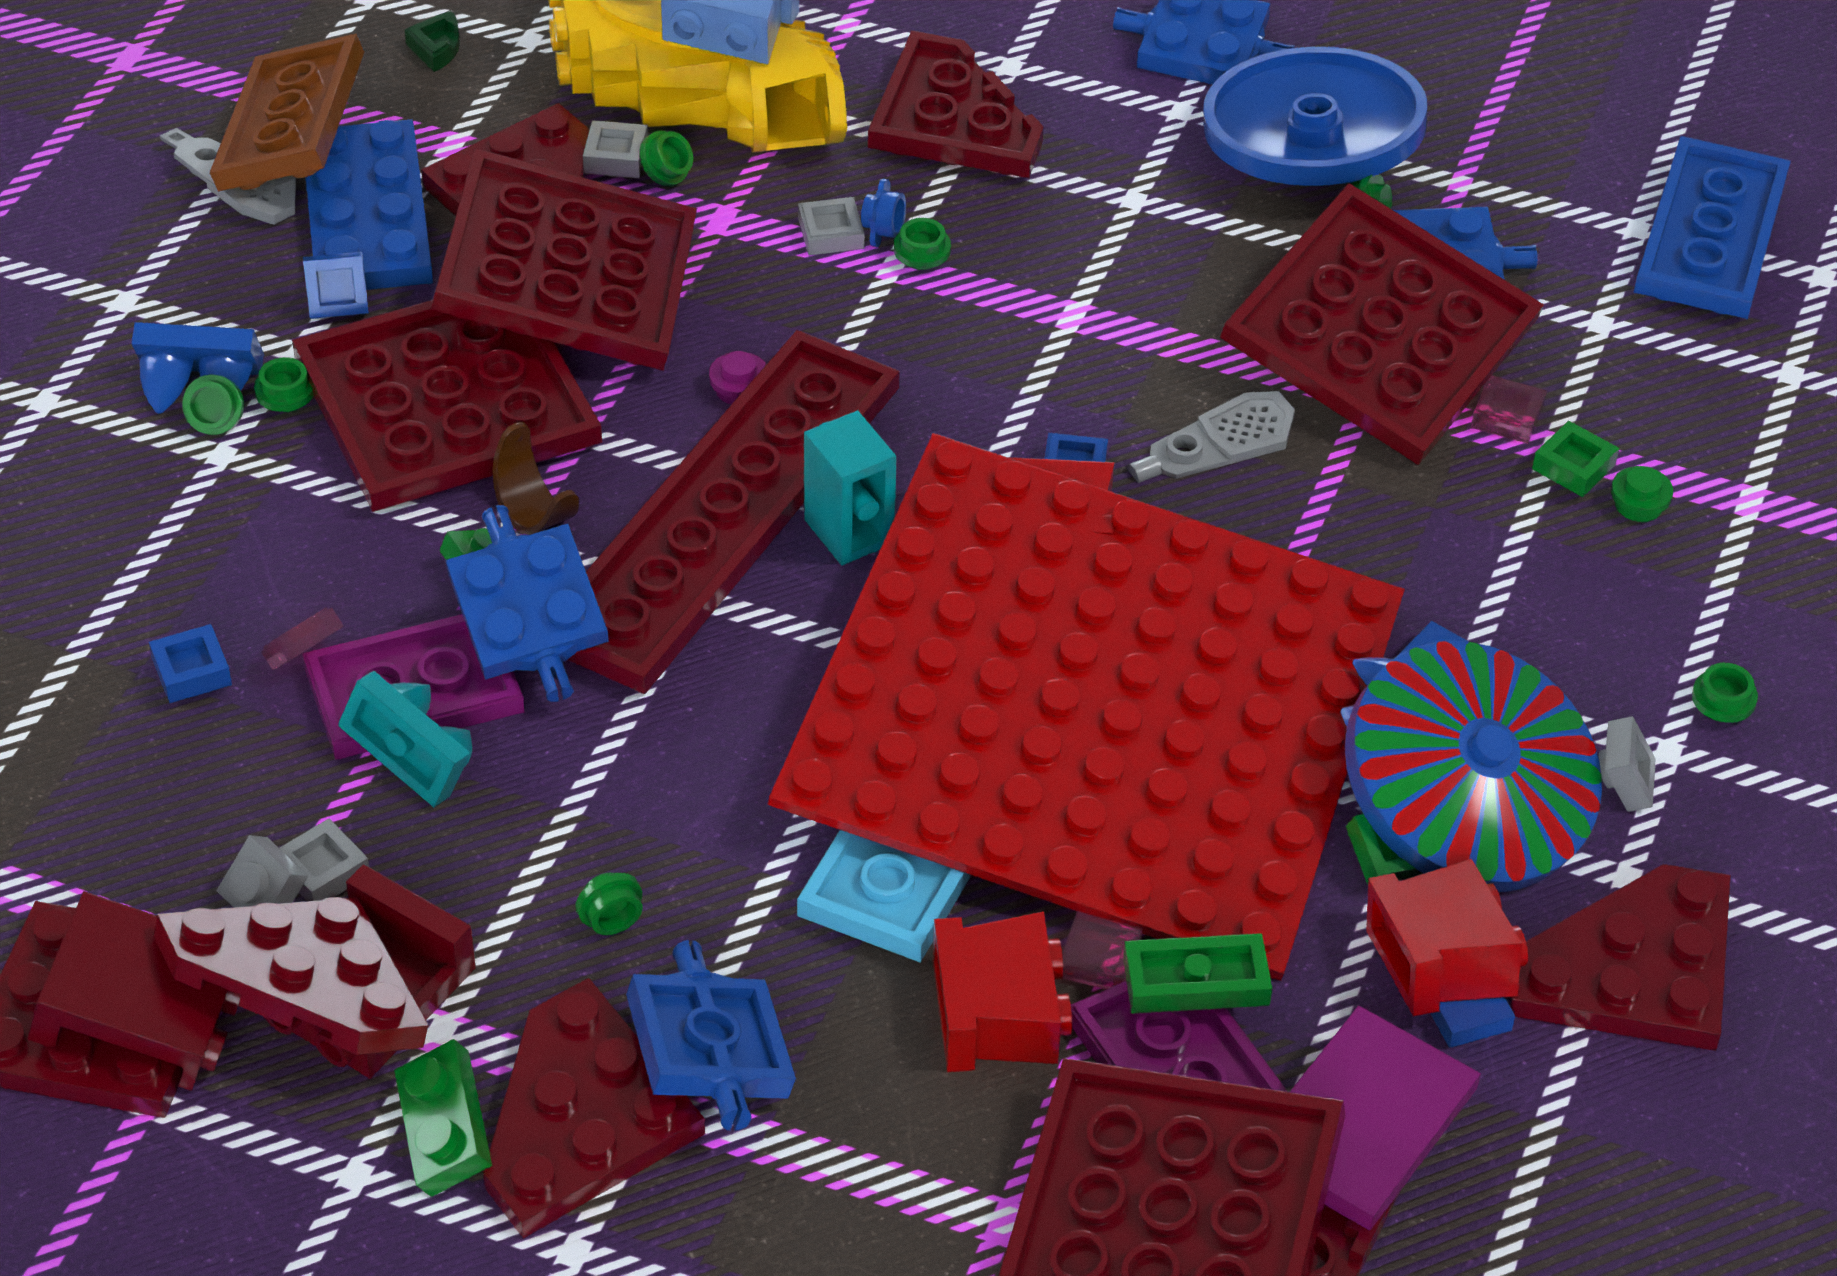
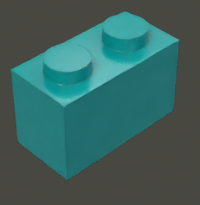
M857 410L804 432V520L841 566L880 550L895 518L896 455Z

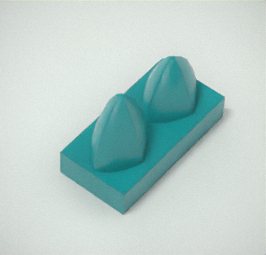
M372 671L356 682L338 726L432 807H436L451 796L464 767L469 763L472 754L470 730L448 726L440 727L426 715L431 702V688L429 684L407 682L389 684L379 674Z

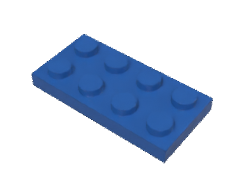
M413 119L399 121L383 120L376 123L339 126L325 167L306 177L313 256L362 252L366 290L433 283Z
M1680 136L1638 271L1634 293L1655 297L1663 301H1672L1698 307L1718 314H1728L1748 319L1791 160Z

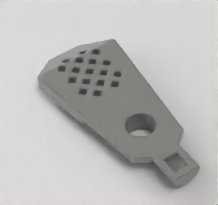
M178 128L160 135V139L176 149L174 158L188 168L192 174L205 181L210 191L240 214L273 225L295 215L296 178L287 176L269 180L263 185L250 190H243L237 187L218 192L209 172L221 143L209 137L193 138Z
M1279 391L1243 393L1198 416V421L1151 444L1150 456L1128 464L1126 469L1138 483L1161 474L1177 479L1284 450L1287 446L1295 409ZM1177 448H1188L1192 451L1184 452L1178 450Z

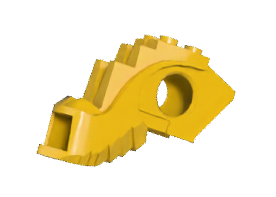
M548 0L549 8H553V18L549 19L552 51H562L555 54L559 85H570L573 94L592 93L596 107H628L639 111L642 123L647 125V127L691 124L727 129V139L751 147L752 153L843 142L845 139L847 115L844 83L840 72V65L836 59V52L830 47V42L824 40L823 33L805 29V21L794 20L792 25L781 23L769 63L763 64L662 40L661 0Z

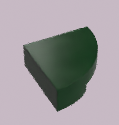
M451 10L404 29L406 45L434 72L445 67L457 55L460 47L457 18Z

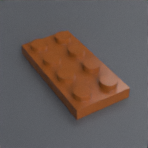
M357 33L264 54L254 58L209 172L218 192L237 187L243 190H250L263 185L269 180L287 176L304 178L325 167L364 55V50Z

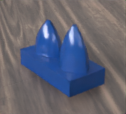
M134 323L131 344L140 360V380L143 392L152 408L158 414L165 411L179 397L189 380L191 371L199 372L200 377L205 375L225 376L232 380L241 391L249 376L258 375L259 370L263 366L264 352L254 329Z

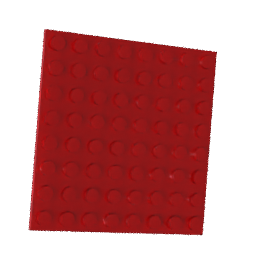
M932 433L770 793L768 805L1156 939L1262 933L1270 978L1281 981L1347 775L1345 758L1347 726L1340 712L1342 708L1355 705L1360 694L1366 688L1352 662L1354 659L1384 657L1405 589ZM1102 515H1112L1111 521L1114 525V535L1092 532Z

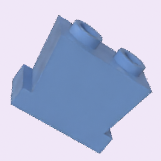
M661 0L662 40L768 64L781 23L792 25L799 13V0Z

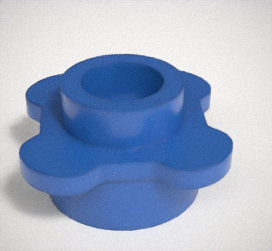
M882 178L876 194H867L862 205L861 223L864 228L870 229V245L874 247L880 246L882 236L895 238L905 222V195L901 192L890 191L889 179Z

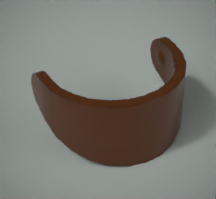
M523 422L514 423L502 433L494 455L493 485L498 505H504L508 508V514L514 529L521 534L531 535L576 516L579 508V497L573 490L563 491L553 497L546 487L533 456L530 429Z

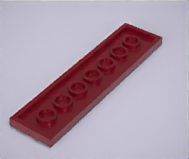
M796 330L588 568L586 573L606 624L609 642L580 650L567 660L646 694L804 504V432L857 410L870 424L899 389L900 371Z

